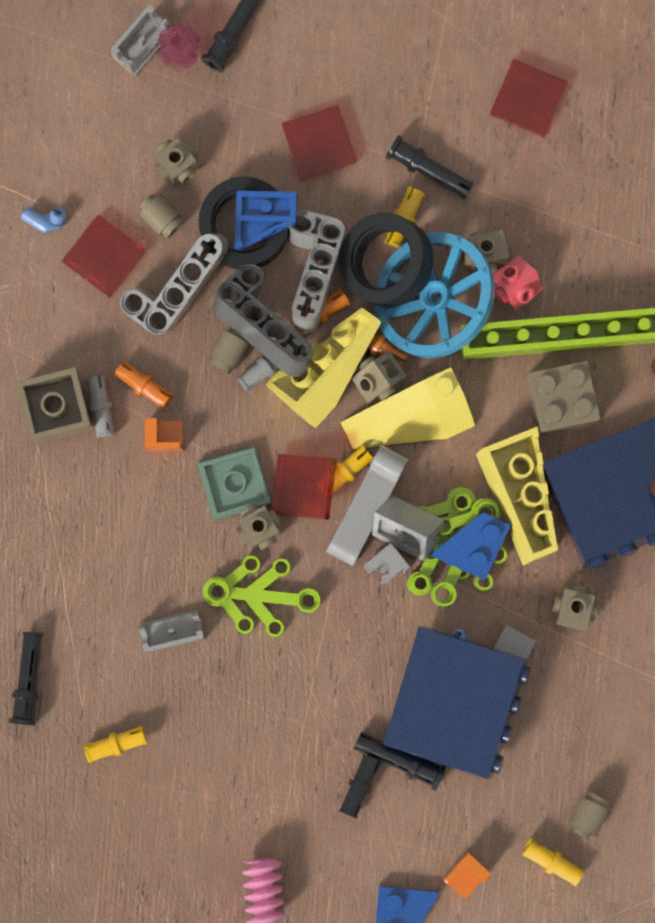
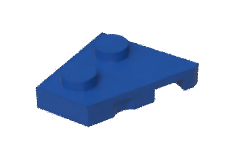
M237 191L234 249H245L296 225L298 193Z
M481 511L466 526L457 530L442 545L433 549L431 556L485 580L511 525Z
M379 885L376 923H422L438 898V891Z

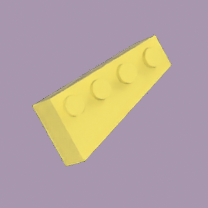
M538 427L482 448L476 454L493 497L500 507L502 518L511 525L508 532L523 566L558 550L552 511L549 508V492L543 471V457L538 441Z

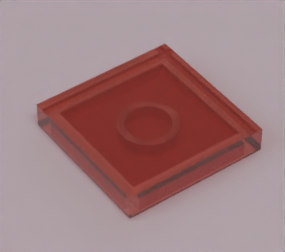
M513 59L490 111V115L545 137L568 81Z
M338 105L282 123L300 181L357 163Z
M98 214L62 259V263L110 299L146 253V250Z
M278 454L271 510L273 509L276 515L329 520L337 459Z

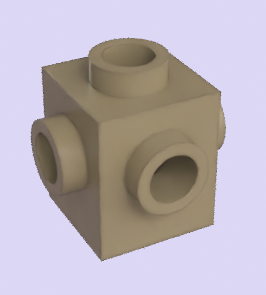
M176 138L174 141L169 139L157 148L156 151L158 153L154 155L157 165L154 168L164 181L169 179L175 187L180 182L182 184L187 182L196 174L195 171L198 170L195 158L198 157V154L189 142L183 144L179 138ZM177 155L181 156L178 162H171Z
M480 230L472 233L467 238L486 257L493 274L508 264L510 255L503 230L489 233L488 230ZM462 251L464 265L470 266L471 274L478 271L471 257Z
M388 352L377 359H374L372 356L358 366L361 371L351 379L366 401L370 403L377 398L383 401L395 394L397 391L394 387L405 379L407 375L392 353Z
M256 504L241 512L243 518L238 520L241 527L236 529L244 545L250 543L253 549L260 547L261 550H264L277 542L275 537L280 535L277 528L282 524L273 509L268 512L265 506L258 508ZM262 521L264 529L261 532L254 531V522Z
M571 585L570 589H563L561 595L556 594L552 607V612L557 613L554 625L575 631L587 632L589 620L595 621L598 604L594 603L595 595L588 594V588ZM573 602L579 606L577 613L571 609Z

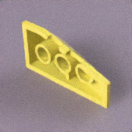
M359 309L334 327L330 337L320 344L317 340L311 344L313 355L304 375L291 377L279 369L265 385L301 418L316 428L336 407L381 321L365 309Z

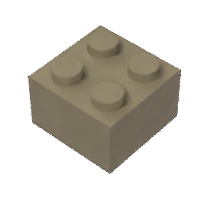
M588 361L531 372L526 375V386L535 427H538L539 436L595 425L601 420Z
M76 367L16 382L30 440L35 445L94 430L80 374Z

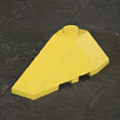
M450 367L342 421L341 425L353 450H356L361 445L364 448H374L381 445L389 446L449 439L474 427L475 423L465 395Z

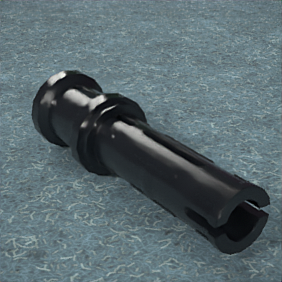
M241 0L224 29L215 33L213 37L215 41L207 54H203L200 58L205 65L217 72H224L226 68L225 62L230 54L237 50L239 44L237 40L261 0Z
M398 135L385 157L386 159H394L403 164L410 173L418 171L465 200L474 184L473 182L468 181L425 156L426 152L421 147L416 149L404 142L402 136Z
M23 632L18 687L12 692V697L15 700L13 716L9 718V723L36 726V720H34L35 704L40 696L36 692V683L43 634Z
M361 731L353 750L407 773L408 779L413 780L415 778L430 785L431 790H437L446 770V765L438 766L422 757L383 745V741Z

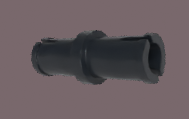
M365 754L362 756L363 758L354 779L349 780L348 785H350V788L339 809L340 812L356 819L366 794H370L372 791L370 785L381 764L379 760Z

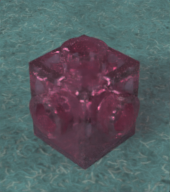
M180 22L176 26L169 25L160 32V38L157 39L159 47L157 54L166 66L171 64L176 72H179L183 68L190 67L198 60V57L201 55L198 43L201 40L191 27L186 29ZM182 40L183 44L176 47L175 45Z

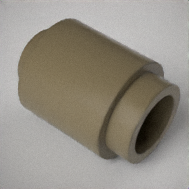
M151 194L140 205L142 209L140 216L160 236L164 235L167 239L174 235L184 223L180 218L181 214L161 194L156 197Z
M232 328L229 332L223 330L210 353L212 357L209 364L230 374L232 369H236L249 343Z
M587 791L585 797L580 798L569 821L570 824L574 825L572 832L586 839H589L591 834L597 837L609 812L607 809L609 801Z

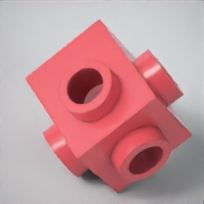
M520 256L515 257L493 275L495 298L502 305L507 303L515 311L530 302L535 295L543 290L537 271Z

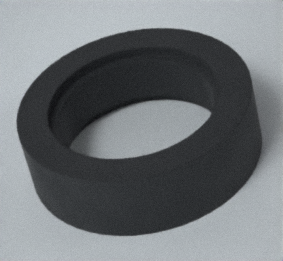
M235 177L221 182L208 193L202 203L199 213L201 236L216 233L215 220L218 211L226 202L236 198L237 191L277 190L267 182L254 177ZM289 228L270 236L262 246L251 251H237L228 247V251L220 263L236 270L245 264H255L259 267L269 264L283 250L288 239ZM215 241L207 242L210 246L209 253L217 252L214 247Z
M376 213L360 220L345 237L340 251V271L346 286L359 298L378 306H399L415 298L427 284L433 267V250L429 238L415 223L394 213ZM387 232H398L404 236L410 248L409 267L404 276L394 285L385 288H375L367 281L363 272L362 261L365 250L377 236Z

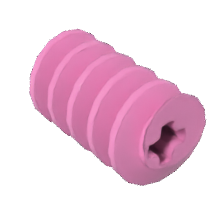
M272 858L242 861L251 864V868L244 870L243 875L252 877L251 881L243 885L246 888L253 889V893L244 896V899L254 902V905L245 909V912L254 914V918L246 921V923H273L284 917L285 912L276 909V907L284 903V899L275 896L283 891V887L274 884V882L282 879V874L273 871L281 866V862Z

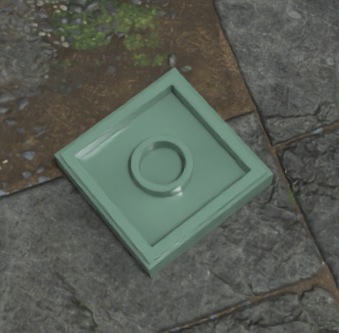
M255 446L197 462L213 521L241 514V512L256 504L258 508L272 505Z

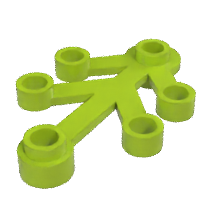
M459 487L449 492L446 501L428 507L419 506L418 508L435 516L448 513L447 517L452 518L470 512L472 505L476 502V498L469 489ZM458 497L466 499L467 504L464 508L457 506L456 500ZM446 520L444 521V526L441 529V531L446 532L449 529V523ZM454 529L448 535H440L437 533L435 536L440 538L438 544L447 541L450 537H452V534L455 533ZM431 552L427 555V558L429 559L433 558V556H431ZM439 559L434 562L424 561L419 571L413 572L408 576L406 584L412 594L421 596L430 591L432 587L430 576ZM465 572L458 579H466L470 573ZM419 577L425 580V587L423 589H418L415 586V581Z
M479 499L472 505L468 513L452 518L441 517V519L449 523V529L446 532L440 530L438 534L448 535L454 528L466 526L471 519L480 513L482 508H487L490 515L500 519V507L492 499ZM502 545L499 549L502 552V558L498 561L494 560V564H501L507 558V551ZM426 558L424 561L434 562L437 560V558ZM451 565L443 582L433 586L431 599L436 605L445 607L454 603L457 596L454 586L463 570ZM490 574L487 575L488 585L484 588L479 585V578L476 576L473 583L478 590L486 591L492 587L493 578ZM441 588L446 589L448 592L445 600L438 598L437 593Z
M253 555L245 557L242 564L227 577L215 576L205 582L203 586L205 601L215 607L222 606L236 623V629L241 634L251 633L254 629V622L250 617L244 616L232 599L246 601L264 623L266 631L271 637L281 636L284 632V625L280 620L273 617L263 603L298 606L302 612L312 613L319 608L321 602L318 592L310 588L301 590L299 594L264 590L279 577H285L289 574L291 569L290 563L283 558L277 559L271 569L247 588L234 586L247 574H255L259 571L260 561ZM247 560H256L257 567L254 570H248L245 566ZM279 562L286 563L287 571L285 573H278L276 571V565ZM216 586H221L224 590L223 595L219 598L214 597L212 594V590ZM307 595L314 598V604L311 607L304 606L302 602L303 598ZM243 619H247L251 623L247 631H242L239 628V623ZM274 622L279 623L281 626V630L277 634H272L269 630V626Z

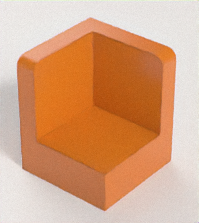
M145 418V450L147 452L183 451L182 421H158L157 418Z
M466 851L442 879L460 896L466 899L481 882L484 883L489 878L491 873Z

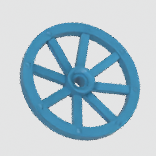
M443 232L426 234L432 247L441 245L452 247L441 280L438 281L432 267L428 283L419 293V300L389 309L388 307L374 304L375 316L381 321L379 327L385 337L404 352L422 358L446 356L465 347L484 327L494 303V276L486 257L468 240L455 234ZM408 242L398 248L385 263L375 288L389 287L392 281L397 283L403 277L397 271L410 258ZM462 251H464L474 261L478 271L450 286ZM481 282V294L477 309L454 300V296ZM426 309L406 339L396 331L391 322L393 318ZM449 309L472 318L467 326L454 337H451L447 314ZM437 313L441 343L433 345L416 344Z

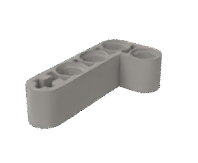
M298 210L297 224L289 227L290 241L298 247L310 250L292 306L293 327L296 331L305 334L313 332L319 325L338 266L345 235L344 224L339 219L308 210ZM299 226H305L309 229L306 231H299L296 228ZM335 234L337 237L334 239H328L325 237V235ZM322 259L327 260L329 263L320 265L316 262ZM318 286L321 289L314 292L308 290V287ZM306 305L310 306V313H308L306 317H303L306 311Z
M219 233L202 235L158 297L145 288L128 290L120 299L122 311L150 333L160 335L171 331L228 251L227 239ZM207 242H216L214 247L217 250V252L209 253L205 257V259L202 257H198L206 255V253L209 251L210 246L207 244ZM192 263L197 264L201 269V275L197 280L193 279L189 274V267ZM174 288H179L183 292L184 299L181 304L176 303L172 298ZM134 294L139 295L142 299L140 310L135 309L131 304V298ZM158 312L163 313L167 319L164 328L159 327L155 322V316Z
M383 445L380 446L326 553L351 566L355 564L373 530L375 511L389 499L408 463V458Z

